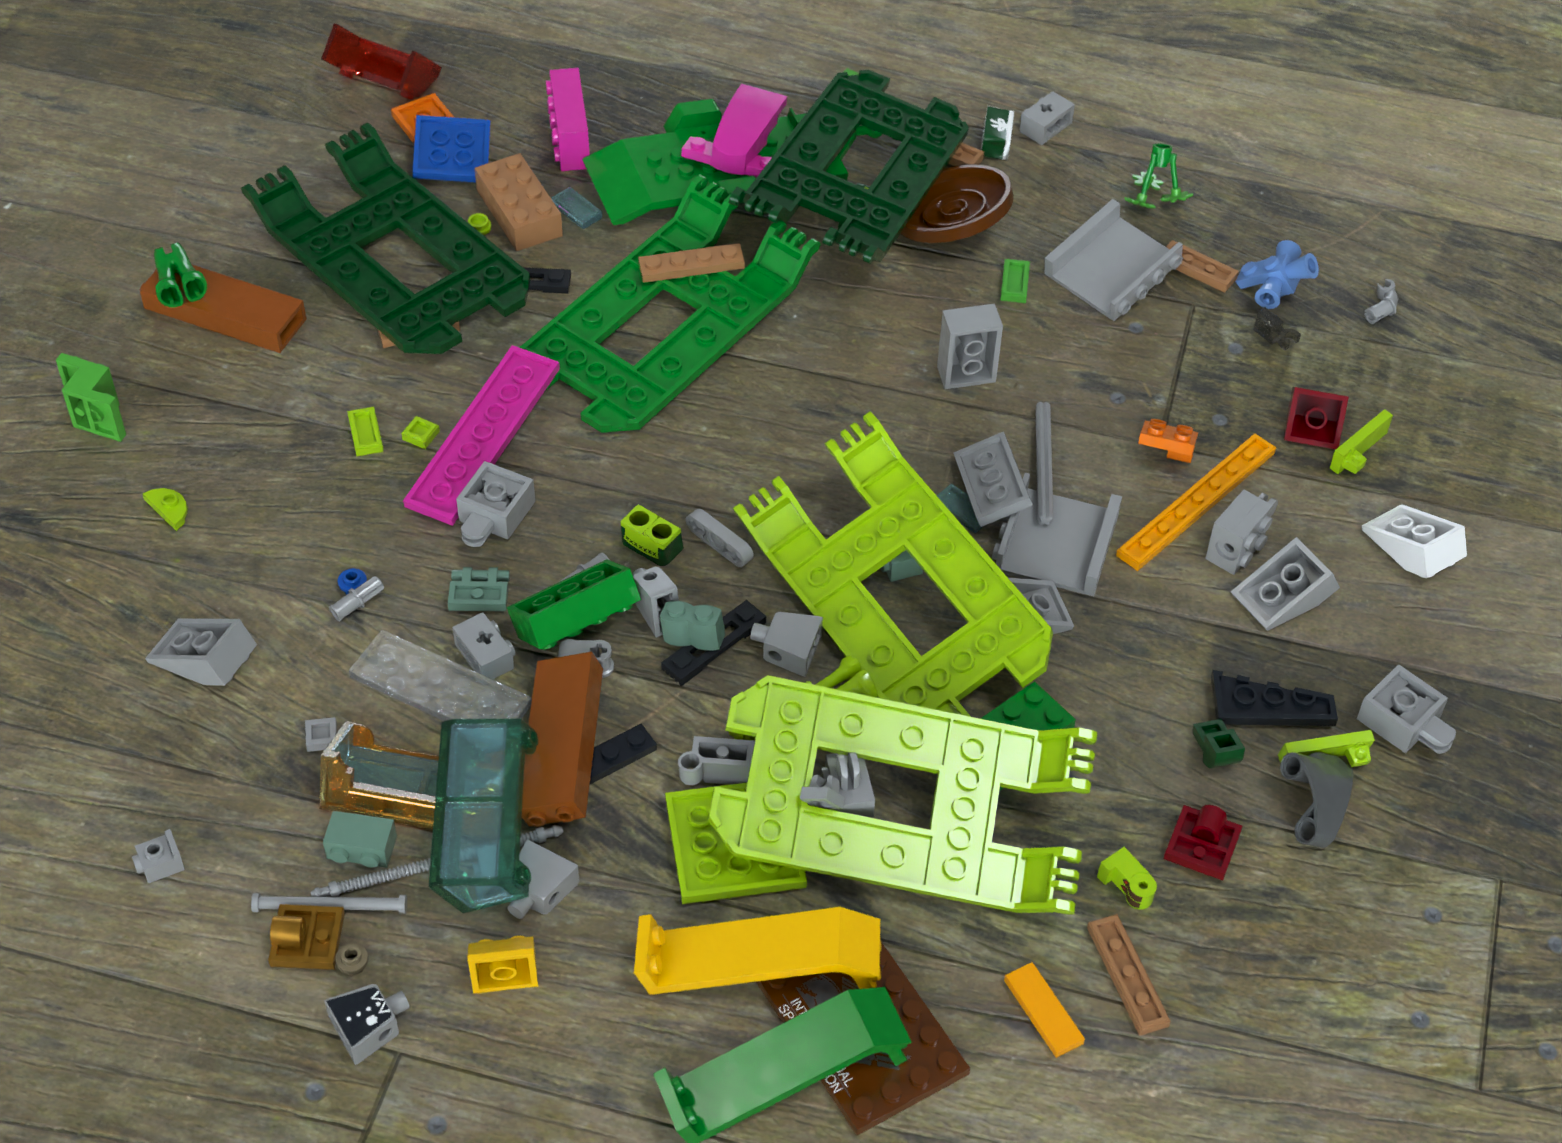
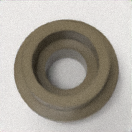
M357 943L346 944L336 954V965L345 974H359L368 963L367 950ZM356 955V958L352 960L346 959L349 956Z

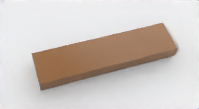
M1118 914L1088 922L1087 929L1139 1036L1169 1027L1171 1021Z

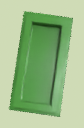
M1005 259L1000 301L1026 303L1030 261Z

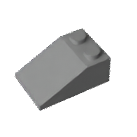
M1296 537L1235 587L1231 593L1268 631L1319 606L1340 587L1334 574Z
M1009 578L1052 628L1053 634L1073 629L1074 624L1054 581Z
M178 618L145 659L152 665L200 684L225 686L232 680L234 673L242 663L248 660L250 653L257 646V643L240 619Z

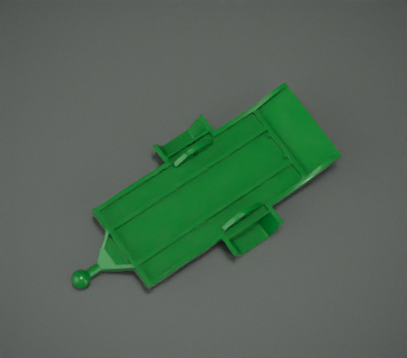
M714 99L678 103L663 126L666 133L621 139L582 159L613 225L625 224L651 210L679 206L690 182L698 175L708 179L707 186L715 182L719 187L727 189V196L719 202L720 204L732 194L736 187L747 191L756 177L727 173L710 166V164L681 157L682 147L690 136L701 137L705 141L714 142L718 126L723 117ZM789 108L787 116L778 117L777 125L768 135L766 146L757 155L773 157L805 114L795 115L793 109ZM863 125L859 126L825 172L847 181L848 171L842 159L855 141L856 136L868 135L871 138H879L883 134Z

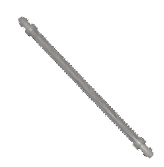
M553 825L548 829L539 827L535 828L533 833L530 831L529 834L527 832L525 835L522 833L514 837L511 836L510 839L508 837L506 840L503 838L502 841L499 839L498 842L494 841V843L490 842V844L486 843L479 845V847L475 846V848L471 847V849L467 848V850L463 849V851L447 853V855L436 856V858L432 857V859L428 858V860L424 859V861L420 860V862L404 864V866H397L396 869L393 867L392 870L389 868L388 871L385 869L384 872L381 870L380 873L379 871L372 874L369 873L361 877L358 876L357 879L341 881V883H336V881L329 882V886L316 887L310 892L311 897H325L329 895L331 897H338L342 892L346 893V891L350 892V890L354 891V889L358 890V888L362 889V887L377 885L378 882L381 884L382 881L385 883L386 880L389 882L390 879L392 881L394 878L395 880L398 877L399 879L409 876V874L413 875V873L417 874V872L421 873V871L425 872V870L429 871V869L433 870V868L449 866V864L464 862V860L476 859V850L483 846L501 844L503 852V850H510L511 847L512 849L515 846L518 848L519 845L522 847L527 840L543 843L546 842V838L559 837L563 833V828L558 825Z

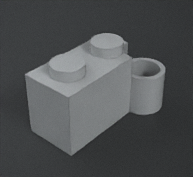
M694 736L692 751L683 753L678 759L680 780L687 785L698 784L702 779L704 783L714 784L746 783L755 741Z

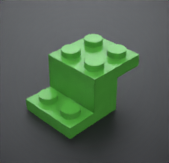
M61 353L56 359V363L64 385L62 392L73 427L121 442L126 436V431L118 407L120 404L109 367L83 360L77 356Z

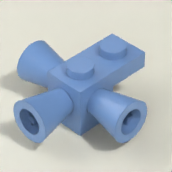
M1284 240L1278 243L1275 256L1258 262H1248L1243 265L1236 283L1240 289L1263 284L1255 293V301L1263 308L1274 309L1280 304L1281 296L1295 292L1300 279H1311L1318 276V262L1312 253L1300 257L1301 248L1293 241Z

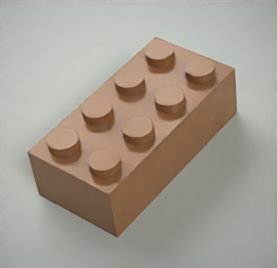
M521 153L475 167L477 191L516 252L563 236L560 211Z

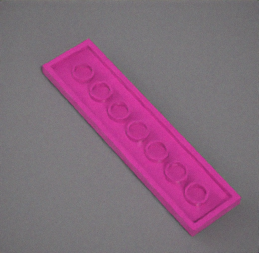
M512 345L404 498V507L453 526L459 518L457 497L484 461L495 465L560 370L559 362Z

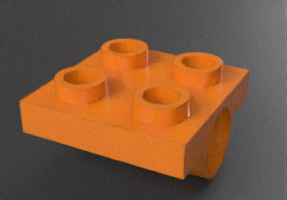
M1160 419L1145 420L1138 444L1168 450L1166 458L1191 464L1198 432L1193 431L1192 427L1186 425H1177V427L1166 425L1167 423Z

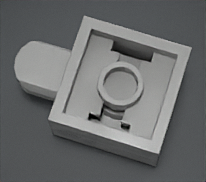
M484 461L456 499L459 521L464 522L461 526L464 543L471 547H480L491 533L508 540L536 502L534 480Z
M1243 490L1214 522L1205 559L1233 575L1241 567L1246 568L1252 560L1253 553L1256 550L1260 551L1267 542L1268 536L1265 533L1273 521L1271 516L1276 510L1278 501L1271 498L1267 502V494L1262 492L1257 497Z
M1399 664L1363 699L1357 716V720L1405 754L1418 741L1437 754L1445 753L1450 750L1456 736V730L1440 719L1448 698Z
M856 752L848 753V756L837 753L826 754L825 767L820 769L821 777L824 778V785L827 782L828 775L834 776L839 779V794L845 797L843 809L830 810L874 818L875 798L865 759L857 758Z

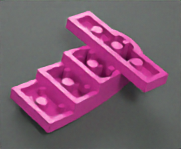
M741 84L723 114L714 142L705 141L701 137L690 136L682 147L681 157L710 164V166L727 173L757 178L772 158L762 157L757 154L766 146L768 135L777 125L778 115L786 106L787 96Z

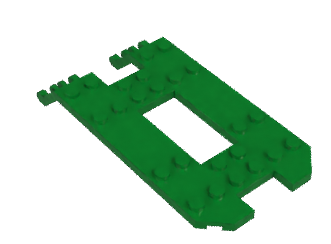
M698 175L690 182L675 216L519 348L559 362L560 370L547 389L560 379L593 400L580 413L583 422L601 433L640 430L796 289L811 257L819 250L820 242L812 238L803 246L802 250L799 249L806 241V234L798 232V229L794 227L789 228L782 238H779L778 236L786 229V223L779 219L777 223H772L769 226L753 261L737 276L728 271L643 283L638 257L713 247L717 243L731 212L737 207L729 203L731 194L720 204L719 202L727 196V189L719 187L715 182L707 186L708 179ZM663 289L697 309L696 312L634 366L599 345Z

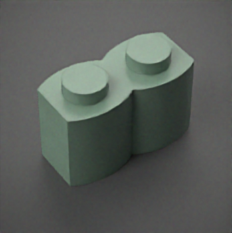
M669 601L665 603L660 614L663 638L666 643L674 646L692 645L695 648L709 651L720 649L725 637L721 609L711 605L693 606L683 601Z

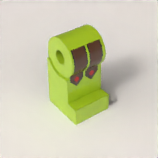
M1122 847L1100 863L1097 874L1099 880L1104 885L1112 881L1126 895V901L1131 907L1141 910L1148 908L1152 904L1157 889L1156 881L1125 847Z

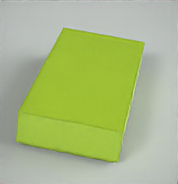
M368 407L347 411L356 457L384 452L375 408Z

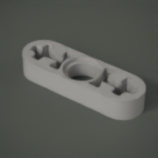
M698 508L686 517V524L694 535L737 567H743L754 558L753 551L747 542L704 510Z

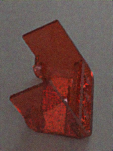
M336 23L333 24L321 60L340 69L339 74L352 79L355 75L400 91V96L412 101L414 97L420 98L439 77L442 69L441 66L412 50L411 54L398 51L361 38Z

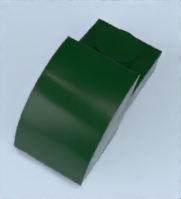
M1222 719L1193 724L1192 733L1203 751L1202 761L1206 767L1226 766L1240 763L1243 760L1245 747L1235 730H1228Z

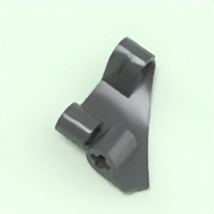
M1293 752L1287 753L1280 764V771L1283 777L1289 780L1310 783L1313 795L1312 805L1295 825V837L1301 844L1321 848L1327 847L1334 841L1348 807L1353 785V768L1339 757L1321 752H1316L1309 756Z

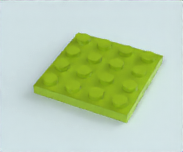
M747 782L716 787L745 792ZM714 787L665 793L682 904L807 888L805 870L732 855L708 820Z

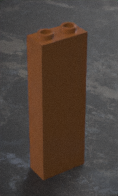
M192 265L194 269L201 272L207 281V291L197 301L190 302L187 299L180 276L176 273L174 275L183 296V305L173 308L163 305L158 300L155 289L158 283L157 268L139 289L145 309L278 353L282 352L307 319L303 300Z
M592 651L537 661L516 809L529 827L586 818L603 667Z

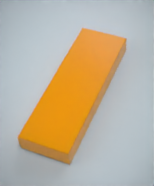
M1033 962L1005 975V983L1056 1058L1084 1044V1036Z

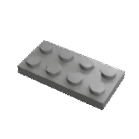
M1004 431L953 453L980 527L1033 505Z

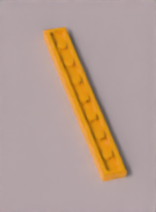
M1253 434L1117 549L1116 556L1136 571H1139L1275 454L1276 447L1257 434Z

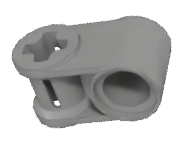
M566 639L559 644L558 657L592 651L603 667L602 678L610 676L614 671V662L610 658L612 654L611 645L605 640Z

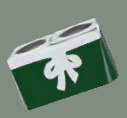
M987 106L981 151H984V157L1008 159L1014 111Z

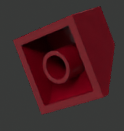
M1293 387L1287 413L1284 440L1337 449L1340 444L1349 397Z

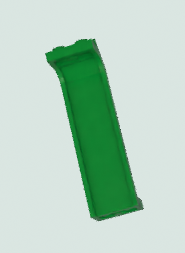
M886 987L852 989L817 1005L680 1077L678 1075L673 1077L666 1068L653 1073L677 1133L687 1143H700L871 1054L887 1053L895 1066H898L907 1061L902 1049L908 1047L907 1045L912 1043Z

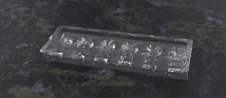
M384 630L379 632L349 669L350 678L499 747L504 744L531 707L532 697Z

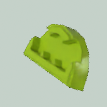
M166 488L152 489L142 493L144 500L176 531L184 525L188 507L180 493Z

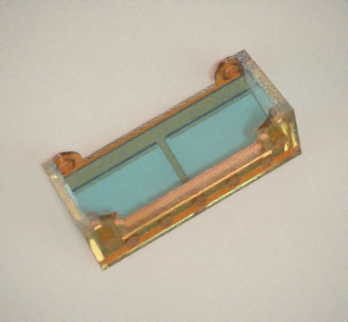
M346 721L321 754L319 809L394 819V823L498 841L502 835L520 780L522 753L499 750L493 754L490 764L395 748L374 744V735L367 726Z

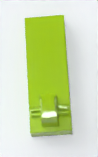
M1384 409L1339 446L1334 452L1329 469L1337 474L1342 472L1344 468L1354 474L1360 471L1367 461V458L1362 454L1388 433L1393 414Z
M1372 730L1288 742L1284 744L1278 753V757L1281 763L1287 753L1293 752L1309 756L1313 753L1321 752L1337 757L1346 755L1351 767L1368 765L1371 761L1369 748L1375 739Z

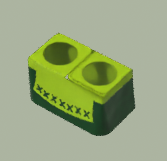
M639 504L620 522L623 545L659 566L668 565L684 549L681 528ZM652 530L665 537V539L654 537Z

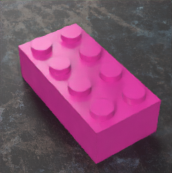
M579 68L549 70L550 80H546L547 95H551L548 96L547 106L548 114H550L553 146H558L554 147L555 162L560 161L561 171L587 169L582 159L589 156V138Z

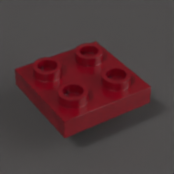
M1183 805L1167 846L1164 860L1223 881L1243 826L1228 821L1225 811L1217 806L1204 805L1200 810Z

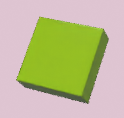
M416 416L401 433L402 440L426 449L438 435L440 429L439 425Z

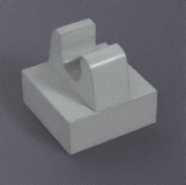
M814 775L809 787H802L800 799L811 806L825 809H843L845 797L839 794V779L832 775H828L825 785L824 778Z

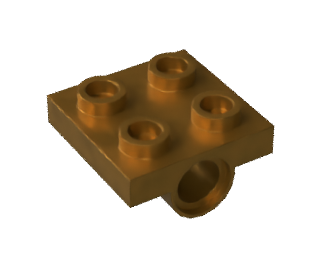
M280 904L278 915L274 916L271 922V949L268 959L270 967L335 970V957L339 949L345 916L344 908Z

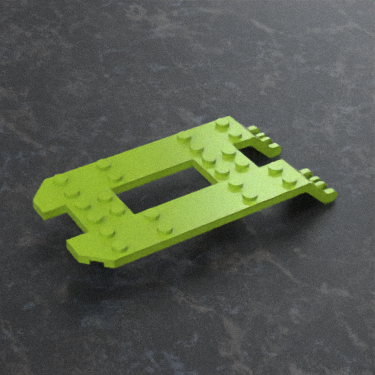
M869 411L863 416V420L873 430L871 433L865 436L857 423H852L849 426L860 441L856 443L850 433L844 429L840 432V436L845 443H848L850 448L842 452L834 439L824 443L855 490L870 506V509L828 539H825L811 522L780 476H777L771 482L776 491H779L782 495L775 501H773L765 487L758 490L761 497L768 504L765 508L754 494L749 496L748 500L754 508L756 507L759 511L758 513L750 517L745 507L740 503L732 509L745 525L764 555L813 616L823 617L822 628L844 656L852 655L858 660L861 670L865 669L876 687L878 698L971 717L959 701L1004 668L1009 671L1022 688L1047 671L1053 631L1029 601L903 458L879 420ZM905 550H907L967 622L966 625L923 656L919 654L861 583Z
M769 675L759 680L746 691H742L732 697L725 731L755 737L746 791L741 792L715 786L708 820L733 856L1015 913L1057 912L1067 915L1074 914L1075 903L1071 900L1053 899V891H1062L1066 894L1077 893V884L1055 879L1079 880V872L1077 870L1057 868V861L1063 860L1078 864L1082 858L1081 850L1068 847L1018 848L993 843L992 837L1000 787L1034 794L1069 791L1082 794L1090 793L1091 782L1087 779L1069 778V771H1078L1083 774L1093 772V764L1084 761H1094L1095 753L1089 749L1073 748V742L1078 741L1093 745L1097 742L1098 733L1096 731L1084 728L1038 731ZM817 750L847 756L848 753L856 752L857 758L937 774L929 829L810 806L800 799L802 787H809L811 783Z

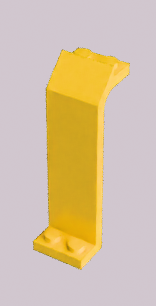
M834 907L663 930L662 926L657 924L651 914L639 916L634 974L650 995L828 972H840L850 975L855 980L859 989L876 988V981L881 979V919L843 907Z

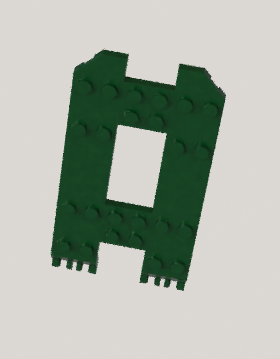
M860 70L858 75H848L847 72L837 73L747 191L736 187L729 198V203L738 206L741 202L745 204L744 208L746 211L751 212L755 209L754 214L757 216H762L763 213L768 214V220L777 223L779 219L788 223L799 206H802L843 224L839 230L830 227L824 236L823 244L829 247L834 243L838 244L839 251L845 253L849 249V255L853 257L859 253L863 255V261L869 264L873 260L881 262L966 138L969 127L965 121H961L958 108L946 101L934 97L926 109H923L884 93L889 86L890 78L871 70ZM860 125L889 136L894 140L901 141V144L869 189L825 172Z
M368 122L360 126V132L366 139L363 140L355 130L349 131L348 136L346 134L340 136L339 141L346 148L342 151L341 147L333 140L325 144L327 152L336 160L350 187L362 197V199L327 218L311 205L293 172L286 165L277 169L278 176L284 180L281 183L272 173L266 174L264 176L265 179L262 177L256 179L258 189L263 191L260 194L257 193L251 184L241 187L243 195L251 202L268 233L404 353L442 354L463 342L462 334L452 325L487 305H491L504 317L526 306L530 286V273L394 163L376 129ZM399 228L452 274L414 294L365 252L362 247Z

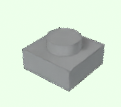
M336 717L305 720L307 752L338 749Z

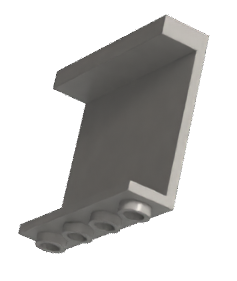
M1112 199L1045 257V275L1112 321H1115L1121 315H1125L1136 301L1142 300L1155 284H1160L1172 269H1177L1183 260V244L1178 242L1169 250L1120 217V203Z
M1025 473L1023 481L1033 505L1006 516L1009 521L1008 523H1002L999 539H1002L1001 544H995L992 559L996 560V565L1004 574L1022 579L1054 581L1058 588L1094 597L1119 516L1122 496L1111 494L1108 507L1105 508L1053 495L1052 523L1050 525H1041L1037 521V490L1028 489L1030 474Z

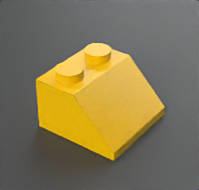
M514 936L510 939L494 941L483 939L476 943H468L467 956L473 994L538 986L533 936Z

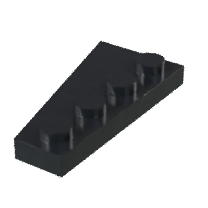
M1212 670L1211 683L1216 720L1222 719L1224 724L1336 726L1338 716L1334 695L1295 687L1294 690L1280 687L1279 683L1267 681V684L1249 681L1250 677L1237 675V678L1223 676L1222 671Z

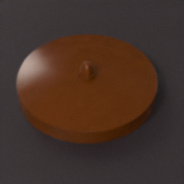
M961 165L944 169L901 231V234L918 242L943 243L967 238L988 229L1001 220L1013 204L1014 195L1010 179L1003 171L985 165Z

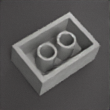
M995 304L942 311L937 368L944 389L996 382L1003 325Z

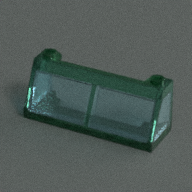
M521 718L450 719L441 722L428 887L462 913L529 897L531 872L519 860L525 753L530 755L535 752L538 745V735Z

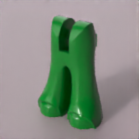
M179 242L170 244L172 253L165 254L163 247L154 250V260L158 272V283L155 287L156 295L163 305L171 308L183 305V296L174 275L176 273L180 276L185 295L190 302L201 299L207 291L206 279L201 272L194 269L185 249Z

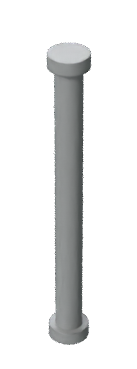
M253 893L251 909L252 912H260L261 909H279L280 904L343 907L344 910H397L399 914H406L407 895H399V898L261 896L260 893Z

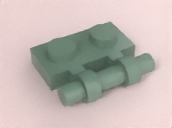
M463 567V570H452V581H450L448 595L449 611H507L510 570H499L498 567H489V570H473V567Z

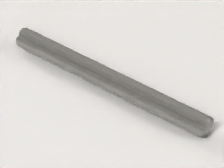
M1040 401L1036 404L1037 521L1041 525H1050L1053 519L1051 406L1048 402L1043 403Z

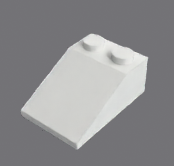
M1403 504L1362 525V530L1406 571L1417 574L1422 578L1432 577L1437 572L1454 565L1455 562L1467 556L1465 526Z

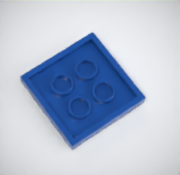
M416 115L413 178L476 182L475 167L485 165L489 160L490 120Z

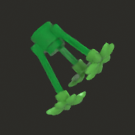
M1163 143L1153 144L1147 172H1140V176L1132 175V178L1136 180L1134 184L1142 186L1141 193H1138L1137 199L1125 197V201L1134 205L1139 204L1141 207L1149 209L1156 208L1154 204L1146 203L1148 196L1146 192L1150 187L1154 190H1160L1159 186L1163 185L1164 182L1155 180L1157 176L1154 175L1153 171L1155 167H1167V163H1170L1173 188H1171V194L1162 195L1161 201L1174 203L1177 199L1185 201L1193 196V193H1188V191L1181 192V187H1178L1177 154L1172 153V146Z

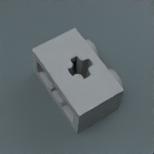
M1052 91L1045 97L1040 98L1029 109L1027 108L1023 111L1020 117V133L1040 145L1045 144L1072 123L1075 104Z
M484 612L452 627L455 646L483 684L514 669L513 656L516 653L512 643L508 639L504 640L502 638L497 623L494 620L490 621Z

